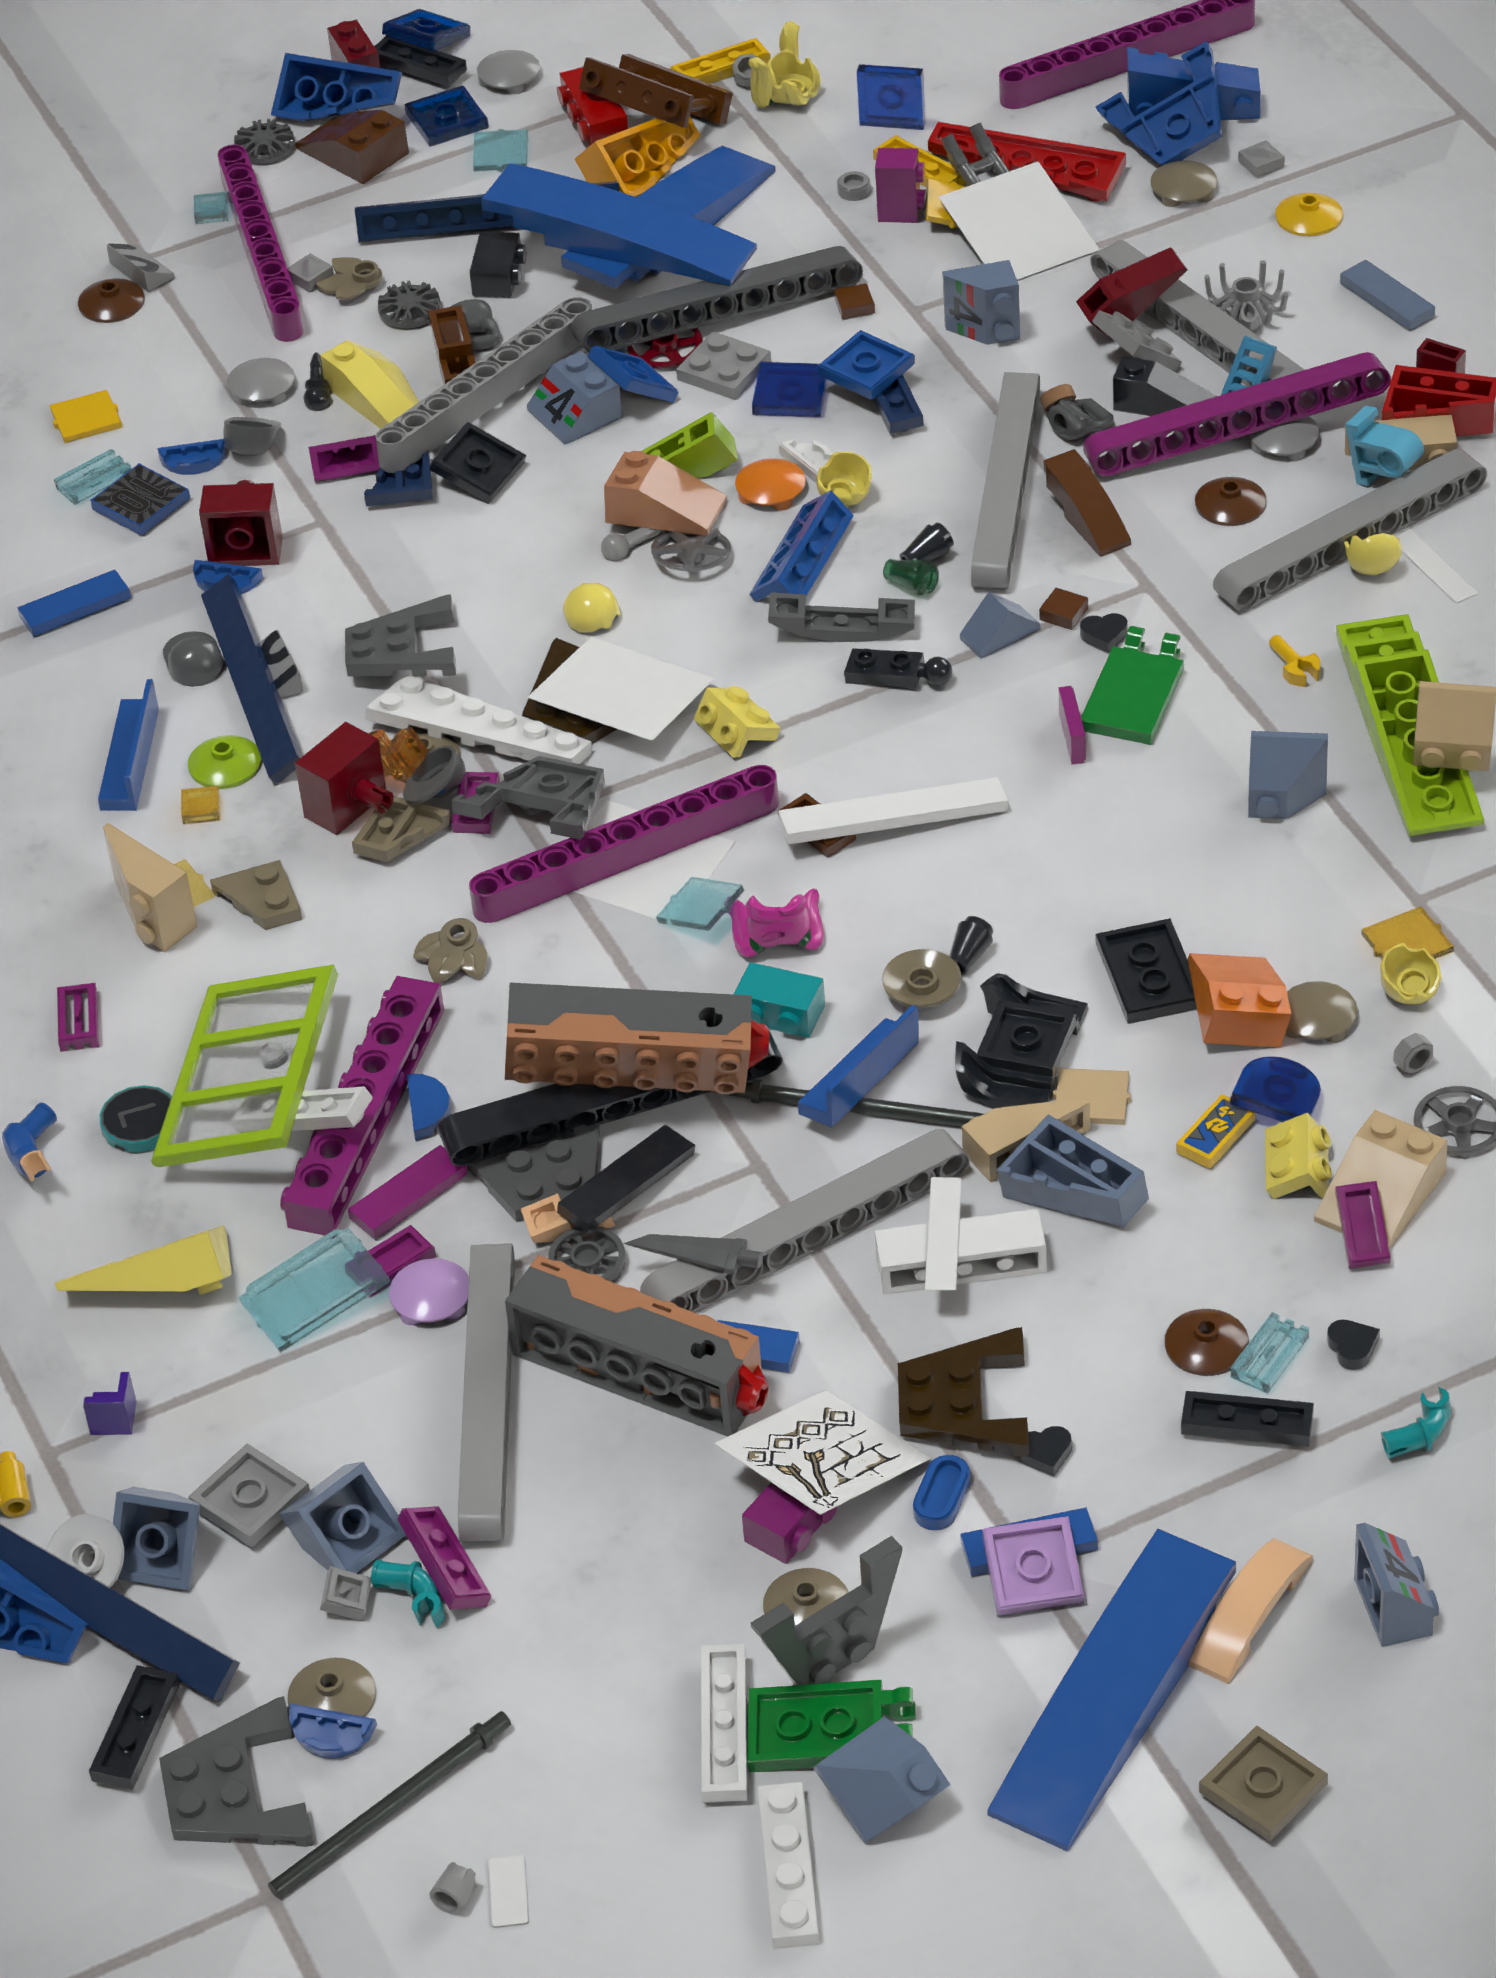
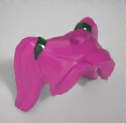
M813 888L804 896L802 894L795 895L784 907L764 906L755 896H751L748 899L746 906L739 900H729L725 909H727V913L732 919V934L737 952L746 958H751L756 954H760L765 948L779 944L798 945L809 950L818 949L822 945L824 938L823 925L818 908L820 899L818 890Z

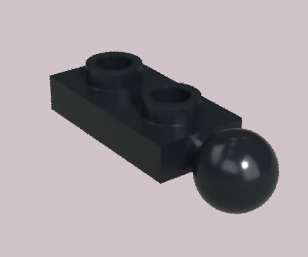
M852 648L844 670V677L847 684L917 688L920 678H925L928 683L934 686L944 685L951 679L953 670L950 662L943 657H933L925 663L923 652Z

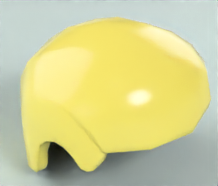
M853 452L833 453L826 465L821 466L816 478L818 493L823 495L831 490L846 507L860 503L870 489L872 480L871 465L863 456Z
M1376 534L1363 540L1358 536H1353L1351 544L1348 541L1344 542L1349 564L1360 574L1378 575L1388 572L1399 561L1402 554L1400 539L1390 534Z
M582 583L567 595L563 605V612L568 625L579 633L594 632L600 628L609 629L614 617L620 616L616 597L610 588L600 583Z
M1399 943L1385 952L1380 963L1382 987L1393 1000L1403 1004L1420 1005L1436 995L1442 979L1440 966L1428 954L1425 948L1412 949L1408 948L1405 943Z

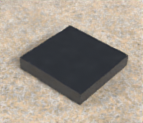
M467 422L431 462L430 471L489 504L523 466L526 454Z

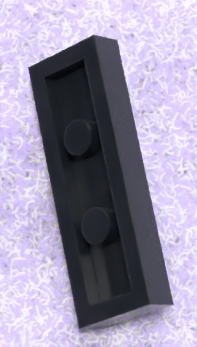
M386 35L374 46L378 51L380 65L440 85L450 87L467 71L465 59Z
M1186 1391L1181 1419V1434L1309 1447L1314 1403Z
M136 1666L89 1769L91 1781L131 1790L134 1789L180 1686L178 1673Z

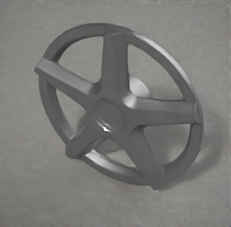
M716 527L710 531L708 536L700 535L695 538L685 536L689 533L667 531L658 536L651 545V554L656 562L664 567L678 571H702L714 568L725 562L731 553L730 541ZM670 538H673L677 542V544L659 547L664 541ZM714 538L721 542L725 549L706 544ZM677 553V558L683 562V565L667 562L660 558V556ZM705 554L720 557L713 562L694 566V563L705 559Z
M1450 1086L1440 1088L1429 1093L1419 1102L1414 1112L1413 1123L1414 1126L1435 1135L1453 1133L1458 1147L1447 1145V1154L1459 1155L1464 1159H1468L1471 1155L1483 1152L1496 1144V1122L1476 1118V1110L1483 1099L1488 1101L1495 1111L1496 1100L1489 1094L1472 1087ZM1453 1092L1471 1094L1465 1103L1457 1102L1450 1105L1443 1103L1437 1097ZM1429 1104L1442 1117V1121L1423 1128L1421 1113L1425 1105ZM1471 1131L1493 1133L1484 1142L1471 1146Z

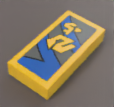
M1221 1094L1176 1143V1153L1211 1169L1255 1121V1110Z

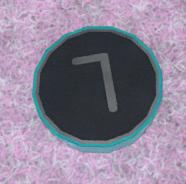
M147 1085L128 1087L115 1093L104 1103L99 1114L101 1132L108 1144L115 1148L116 1144L117 1146L124 1147L126 1152L133 1153L155 1149L172 1098L171 1094L159 1087Z

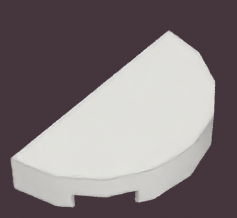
M791 439L778 444L779 454L786 460L798 465L804 474L816 484L820 467L825 466L833 454L828 446L816 440H812V444L796 443L795 439Z

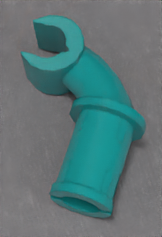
M1438 1387L1440 1400L1437 1403L1428 1401L1424 1392H1422L1420 1399L1423 1418L1418 1417L1415 1423L1381 1432L1383 1448L1389 1459L1414 1450L1425 1448L1426 1451L1432 1449V1444L1441 1435L1446 1422L1452 1414L1449 1393L1445 1389Z
M376 1560L371 1571V1584H373L374 1588L404 1590L409 1595L416 1596L412 1602V1610L419 1626H421L424 1614L430 1611V1609H433L431 1618L436 1628L444 1622L446 1612L439 1598V1591L430 1575L422 1569L419 1561H413L411 1565Z

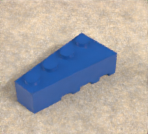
M1127 47V97L1134 116L1139 115L1194 82L1183 60L1168 58L1166 53L1154 52L1153 55L1139 53V49ZM1216 62L1214 67L1220 119H1260L1261 91L1258 68Z

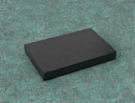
M1171 918L1095 934L1096 946L1127 1024L1197 1010L1188 959Z

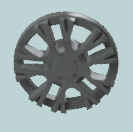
M261 119L258 122L252 121L253 126L248 128L241 127L237 131V135L234 136V144L242 145L247 151L250 162L254 164H267L279 161L288 156L295 146L291 127L287 123L284 125L277 124L276 119L272 121L267 119V123H262Z
M410 280L407 283L402 281L400 287L393 284L392 287H387L388 292L384 295H379L378 299L379 317L387 325L396 328L408 329L428 324L430 322L428 311L441 309L438 291L435 288L431 289L430 284H426V282H422L421 285H411ZM419 315L422 316V317L419 318V319L413 320V318H415V317H417V316H419Z
M597 1226L587 1234L578 1227L565 1231L554 1240L549 1249L548 1259L562 1261L572 1268L589 1274H604L601 1276L602 1278L615 1283L617 1278H620L621 1271L625 1267V1249L621 1239L606 1228ZM583 1235H596L594 1242L582 1241ZM571 1239L575 1245L572 1246L567 1241ZM618 1250V1256H606ZM558 1251H561L570 1256L556 1257Z

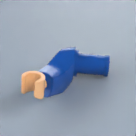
M42 1102L37 1104L20 1123H9L2 1133L4 1149L9 1160L31 1182L46 1171L51 1170L44 1155L37 1149L36 1139L50 1125L57 1121V1116L51 1107Z

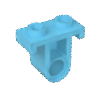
M1367 405L1345 424L1356 484L1369 486L1380 475L1390 478L1402 476L1424 454L1423 443L1414 432L1374 422V418L1378 415V408Z

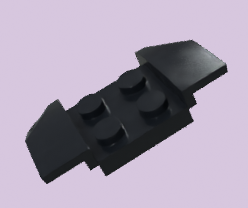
M997 973L980 985L984 993L987 1011L993 1016L977 1054L965 1043L956 1041L955 1071L963 1092L992 1109L1050 1102L1054 1091L1053 1079L1072 1034L1077 1035L1088 1010V1003L1039 992L1021 985L1006 974Z

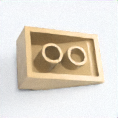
M107 823L103 826L114 881L134 924L135 931L144 943H151L158 949L166 952L198 927L187 872L110 823Z
M1374 1110L1354 1136L1314 1215V1221L1342 1233L1335 1186L1377 1181L1388 1248L1390 1249L1446 1174L1448 1140Z

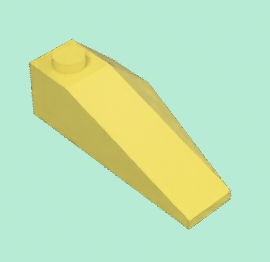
M346 340L320 355L323 376L329 382L328 390L380 429L419 403L399 366L378 351Z
M222 1225L174 1241L160 1248L147 1250L124 1260L115 1261L55 1282L57 1291L185 1292L197 1288L199 1295L222 1288L221 1280L232 1275L227 1232L225 1226Z

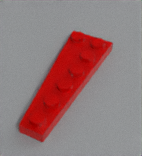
M938 122L927 140L929 152L947 157L948 154L941 139L953 134L959 148L962 149L969 163L972 164L983 159L975 146L976 142L968 126ZM984 129L987 137L990 138L993 146L996 148L997 154L1010 171L1039 162L1057 188L1086 196L1091 201L1101 200L1107 202L1126 165L1125 152Z

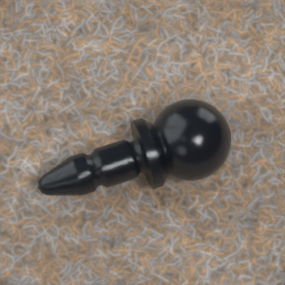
M315 352L310 362V379L305 382L306 391L303 399L308 409L319 411L330 405L331 395L328 391L329 382L323 376L320 354Z

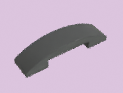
M770 593L768 622L787 632L807 638L833 642H867L891 638L914 630L915 600L879 598L878 609L805 605L806 594Z

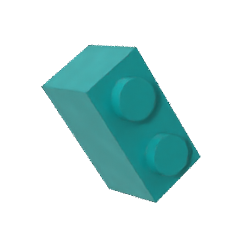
M749 962L734 992V995H752L751 1019L758 1024H765L771 1030L810 1038L825 1008L823 978Z

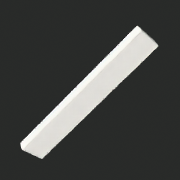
M998 777L778 810V821L787 844H795L1008 811V799Z

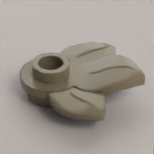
M353 257L333 258L332 266L336 274L317 281L316 286L326 294H335L338 300H348L361 295L364 291L374 289L382 282L383 275L381 269L373 261H362L359 258Z
M464 918L450 920L442 927L441 931L424 936L418 942L413 955L414 959L428 961V971L433 982L440 984L447 981L460 969L470 977L479 980L485 973L488 962L487 950L478 942L476 926L470 920ZM464 932L463 936L459 938L453 937L457 933Z

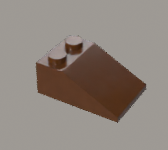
M384 110L358 111L337 115L295 143L297 150L361 184L366 183L409 154L405 121Z

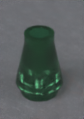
M889 559L884 565L883 576L886 580L893 581L917 595H923L925 593L930 594L935 590L939 580V571L929 560Z

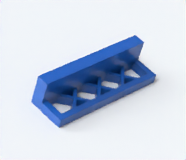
M831 490L801 507L749 594L756 602L774 592L806 594L807 596L854 516Z

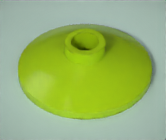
M234 735L218 736L204 741L192 751L188 759V770L192 779L204 787L228 789L242 785L253 778L261 767L262 758L257 745L251 740Z

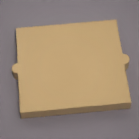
M1059 1068L1057 1089L1053 1091V1099L1060 1101L1086 1098L1090 1105L1091 1124L1125 1125L1126 1107L1131 1102V1094L1128 1092L1129 1071Z

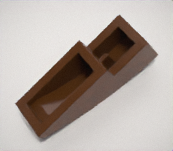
M461 305L428 311L443 385L476 363Z
M1077 453L1046 465V487L1064 506L1065 519L1099 557L1131 545V538L1112 501L1091 469Z

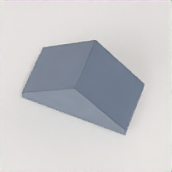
M988 592L961 631L960 640L981 659L1041 628L1040 623L1019 604Z

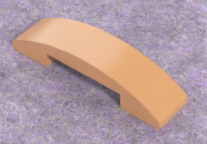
M1275 1538L1261 1547L1239 1572L1220 1600L1196 1644L1189 1660V1666L1229 1684L1250 1653V1641L1286 1589L1291 1591L1294 1589L1313 1561V1555Z

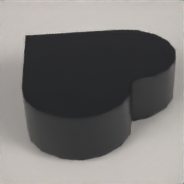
M1118 613L1107 614L1103 617L1092 615L1082 619L1080 622V636L1082 640L1108 653L1113 646L1118 645L1126 637L1128 631L1126 617Z
M1344 1319L1331 1323L1327 1331L1328 1346L1337 1352L1338 1362L1343 1367L1351 1370L1361 1369L1368 1364L1380 1338V1329Z
M1050 1426L1042 1432H1028L1030 1456H1017L1023 1464L1054 1477L1072 1451L1070 1432L1060 1426Z

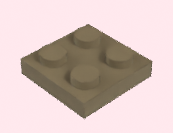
M1256 1726L1199 1781V1793L1271 1842L1328 1785V1773L1259 1726Z

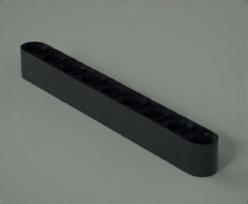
M770 1030L768 1056L748 1069L746 1081L768 1075L777 1070L783 1063L782 1055ZM555 1083L451 1114L438 1123L437 1131L451 1164L464 1166L572 1134L575 1127L584 1124L587 1127L597 1123L602 1125L712 1091L694 1090L692 1092H681L676 1089L665 1088L641 1090L636 1087L627 1086L602 1088L590 1084L562 1086Z

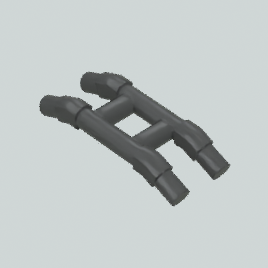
M981 122L969 128L976 142L975 146L983 158L975 163L968 164L969 161L964 156L962 149L959 148L953 134L941 139L948 154L947 157L950 164L968 186L981 182L978 175L993 170L997 176L1010 172L997 154V150L990 138L987 137Z

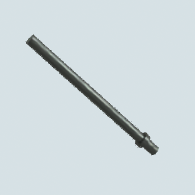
M754 1079L753 1083L746 1082L745 1093L735 1092L729 1094V1096L750 1098L752 1103L760 1104L761 1100L798 1105V1101L810 1090L766 1085L763 1080ZM864 1097L849 1111L960 1127L974 1117L984 1114Z
M500 1711L485 1723L477 1722L470 1728L469 1735L269 1882L268 1887L277 1898L283 1896L480 1748L486 1750L493 1745V1738L511 1726L508 1716L503 1711Z

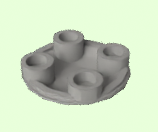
M504 50L490 54L480 61L477 67L480 86L506 89L510 94L522 93L525 90V85L537 77L540 72L539 60L534 55L521 50Z
M265 357L251 359L239 364L230 372L227 378L228 390L232 393L233 401L239 405L268 401L271 404H280L287 399L286 392L291 388L295 380L294 371L286 362L279 359Z
M1311 417L1301 418L1249 434L1251 448L1257 454L1269 453L1285 456L1291 461H1299L1305 458L1306 450L1310 449L1317 442L1319 428L1316 421Z

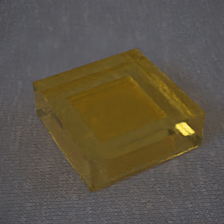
M218 786L181 789V816L183 824L220 821V793Z

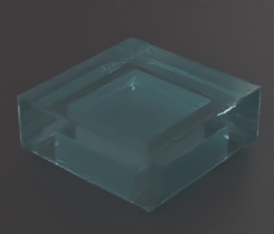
M218 192L194 195L195 224L228 221L227 193Z

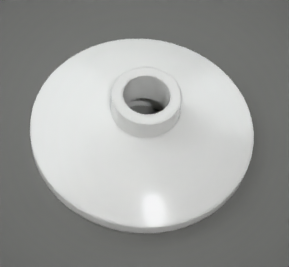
M81 1514L65 1521L53 1534L47 1551L109 1587H112L116 1582L124 1562V1545L119 1531L109 1520L94 1514ZM95 1552L94 1562L90 1566L89 1558Z

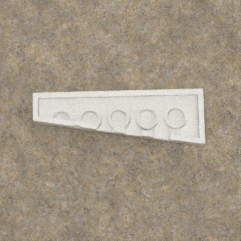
M409 674L403 676L366 707V720L404 730H409L411 725L428 729V736L441 739L444 734L460 737L461 744L472 747L483 744L492 745L496 753L520 757L528 761L541 756L580 764L591 755L592 742Z

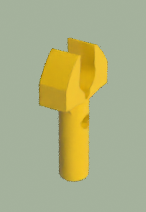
M1280 635L1271 637L1269 646L1287 663V665L1283 666V678L1289 684L1306 687L1307 675L1304 672L1310 673L1317 682L1319 681L1321 661L1315 653L1304 657L1300 656Z

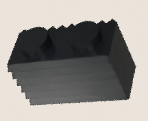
M479 232L469 273L472 295L474 297L479 295L483 298L486 295L488 298L491 296L495 298L498 296L510 298L514 286L521 284L522 270L520 264H526L527 248L526 244H521L520 233Z

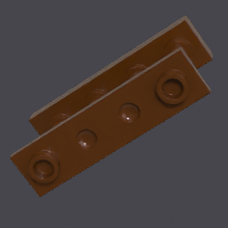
M622 54L619 68L594 58L586 57L579 89L683 128H687L690 114L717 124H726L733 92L631 54Z

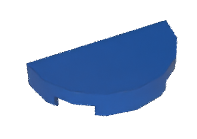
M224 439L161 447L157 448L162 466L170 472L181 475H196L218 466L226 457L227 446Z
M195 560L193 565L197 586L204 592L227 574L236 580L241 594L256 587L263 579L262 568Z
M407 1074L415 1140L434 1134V1129L438 1123L450 1115L451 1102L446 1087L436 1078L424 1074Z
M290 1703L289 1721L296 1740L308 1752L323 1758H341L357 1752L371 1739L377 1726L376 1719Z

